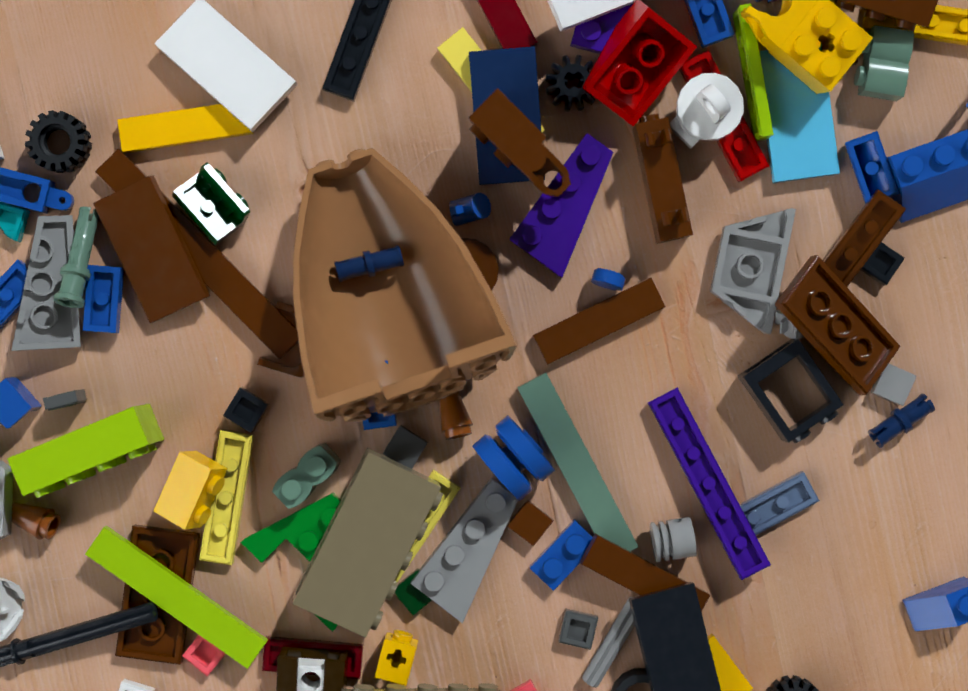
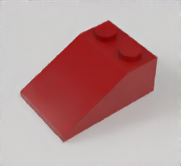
M636 0L613 30L585 81L583 89L634 127L697 46L646 4Z

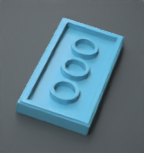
M822 43L818 48L820 51H822ZM769 50L759 51L774 134L767 139L772 183L839 174L840 168L829 92L816 94L769 54Z

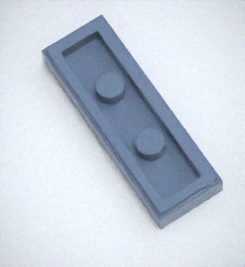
M800 471L739 505L755 535L817 503L819 499L805 473Z

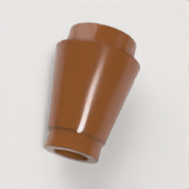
M459 392L440 399L441 433H445L446 440L472 434L470 426L473 423Z
M18 502L12 504V522L38 540L43 538L49 540L55 535L60 525V515L56 514L54 509Z

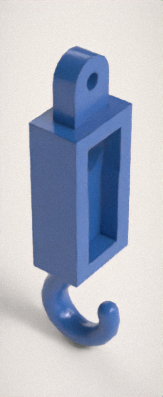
M0 167V202L48 214L49 207L61 211L70 210L74 205V197L69 192L54 188L56 183L54 181ZM31 183L37 184L41 188L39 199L36 202H28L23 195L25 187ZM65 198V203L62 204L61 200Z

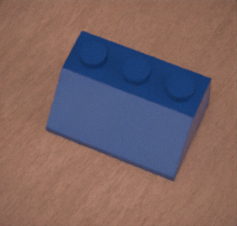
M968 129L887 157L899 192L898 195L892 196V199L906 208L899 218L900 223L968 200Z

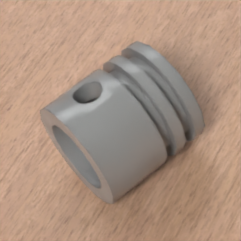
M690 517L666 520V524L663 521H658V525H655L654 522L650 523L651 543L656 562H661V558L664 561H669V557H672L673 560L696 557V540Z

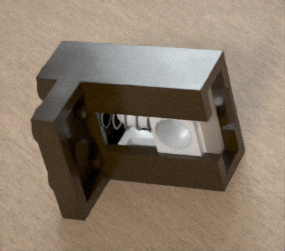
M283 646L277 661L276 691H341L342 689H347L348 650ZM314 672L320 677V680L311 681L305 676V673Z

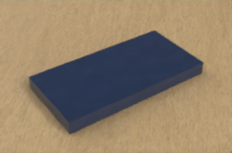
M535 46L469 52L473 112L498 88L541 131ZM476 137L479 185L529 181L513 164L507 168L493 154L497 148L490 141L484 145Z

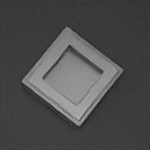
M888 364L873 385L871 393L904 406L917 376Z

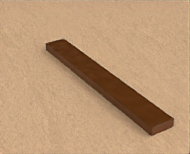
M119 148L95 171L114 192L147 177ZM162 192L204 283L278 359H282L299 342L297 328Z

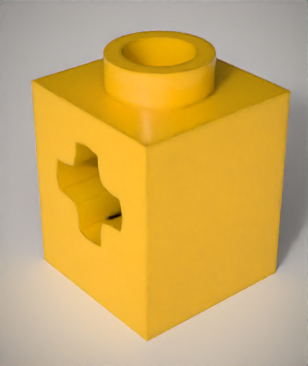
M402 630L386 633L375 678L407 686L418 640L412 639L413 635ZM396 649L402 651L400 661L393 660V654Z

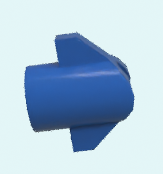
M475 193L450 201L449 208L454 226L487 218L491 212V203L488 197L483 193Z

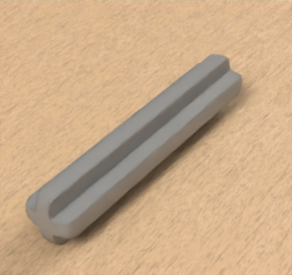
M629 598L582 675L583 681L596 688L599 686L635 626Z

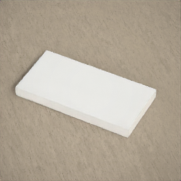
M195 0L154 43L166 56L252 132L298 85L290 75L205 0Z

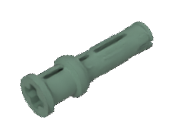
M84 206L79 208V216L68 262L60 269V275L62 276L59 293H56L53 299L59 305L70 308L84 307L85 300L82 296L85 283L90 281L91 274L87 267L99 219L95 208L93 213H90L91 207Z

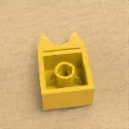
M782 0L781 9L776 16L760 12L751 6L744 8L740 13L750 25L757 41L769 50L768 53L816 94L831 92L873 39L830 0ZM820 41L822 42V51L818 49L821 45Z

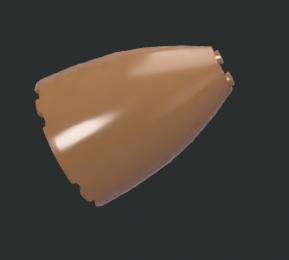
M373 148L354 150L347 155L348 160L342 163L335 164L333 160H324L315 167L308 169L299 209L293 254V304L301 361L314 414L326 421H333L336 419V416L344 417L345 422L363 421L368 419L373 412L383 413L385 417L430 404L465 389L464 385L471 378L482 380L498 370L497 362L500 359L508 361L516 350V343L498 302L463 240L438 208L402 172ZM399 245L404 261L403 267L399 266L376 272L374 277L369 278L368 275H364L339 283L334 264L335 261L362 256L364 251L369 250L370 253H374Z

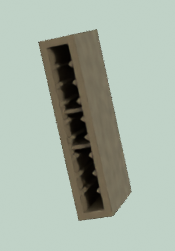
M367 448L293 595V604L365 638L370 629L376 630L383 615L380 609L385 599L391 600L398 586V582L395 579L400 569L405 571L412 559L413 552H410V549L415 539L420 541L427 529L428 523L425 522L429 511H435L442 499L443 493L439 492L441 489L439 482Z

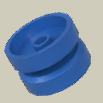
M507 415L495 425L496 433L505 443L503 447L492 436L486 434L472 446L501 483L520 501L532 491V483L523 473L524 469H527L539 481H544L555 469L542 454L544 451L525 429L521 430L512 418Z

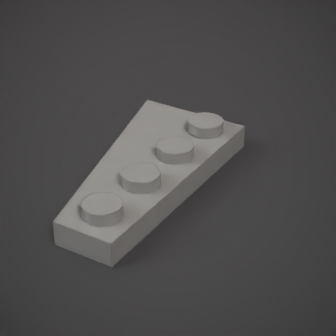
M73 215L38 216L11 351L81 347L78 308L65 307L53 301L54 295L59 293L62 276L60 275V269L64 264H67L74 237Z
M491 478L410 583L463 623L518 499Z

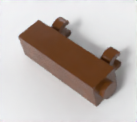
M659 114L641 117L639 119L640 123L635 124L632 130L656 244L690 237L693 235L669 117L659 119Z

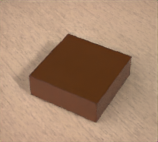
M527 499L507 526L534 546L554 520Z

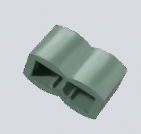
M874 25L868 30V34L873 39L862 52L863 65L857 67L854 85L858 86V95L898 101L904 97L906 91L914 32Z
M326 443L320 444L308 451L301 458L297 467L282 475L275 483L272 492L288 509L296 507L312 494L316 485L324 482L337 470L341 459Z

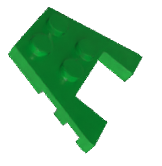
M331 493L266 528L243 539L241 544L262 563L287 539L310 562L341 499L334 493ZM315 615L332 632L336 629L337 624Z

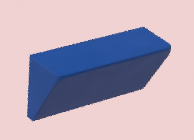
M878 131L845 142V147L865 204L877 189L889 197L899 194Z

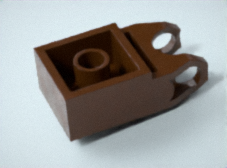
M498 88L469 117L470 122L473 124L469 128L470 131L484 145L490 141L497 148L493 154L507 168L513 164L540 192L545 195L559 197L571 185L569 172L566 167L543 145L547 137ZM557 171L560 173L563 181L559 189L552 190L546 187L544 175L547 172Z

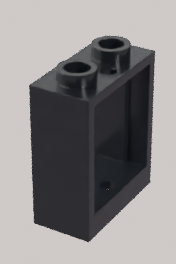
M790 339L738 375V378L780 439L788 443L791 441L798 443L811 434L809 429L818 422L823 425L831 421L838 415L836 410L844 405L799 339ZM797 357L827 402L788 428L758 382Z

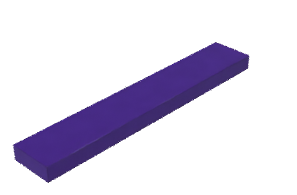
M678 387L648 402L740 580L770 566L771 564Z

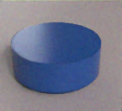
M597 268L593 272L591 282L606 289L622 291L626 278L620 273Z

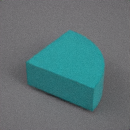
M0 202V228L3 230V233L10 239L21 242L30 211Z

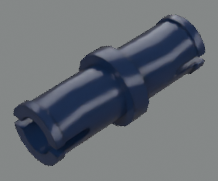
M399 245L374 253H370L369 250L364 251L362 256L334 262L339 283L364 275H368L369 278L374 277L376 272L404 266Z
M920 394L903 408L894 409L890 412L891 416L873 429L868 430L870 438L873 442L878 440L876 445L882 448L902 432L908 433L913 429L912 425L935 411L932 401L929 399L925 402L927 396Z

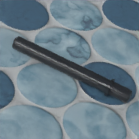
M148 602L24 640L13 639L10 644L0 647V667L13 663L21 665L27 659L154 622L159 618L158 608L153 602Z

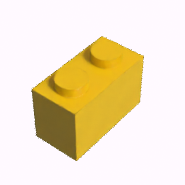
M179 451L153 512L184 530L201 528L211 515V505L215 496L224 486V476L228 468L198 451Z

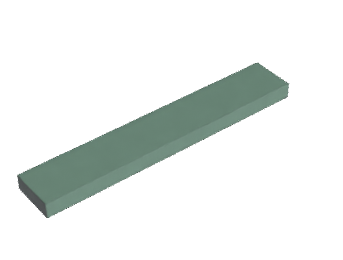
M545 372L517 387L594 534L596 533L628 551L638 548L639 546L547 373Z

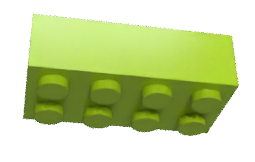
M144 404L123 410L9 457L7 460L22 496L34 493L36 498L65 488V480L67 485L96 475L94 468H97L98 472H102L126 463V455L131 460L157 450L155 443L165 439L151 405Z

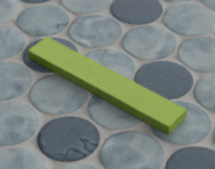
M108 526L103 527L85 553L89 558L247 669L268 641L266 637Z

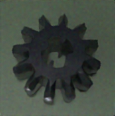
M567 55L563 56V67L553 62L551 69L555 74H547L545 78L546 82L554 84L546 88V94H558L553 100L554 106L559 105L562 100L566 101L564 111L566 112L570 111L572 103H575L578 111H583V100L591 105L595 102L594 96L583 89V85L594 63L588 61L583 67L580 65L581 55H576L574 64H571ZM568 78L571 81L575 78L579 79L578 87L581 88L578 89L574 86L568 89L566 87L568 80L565 79Z

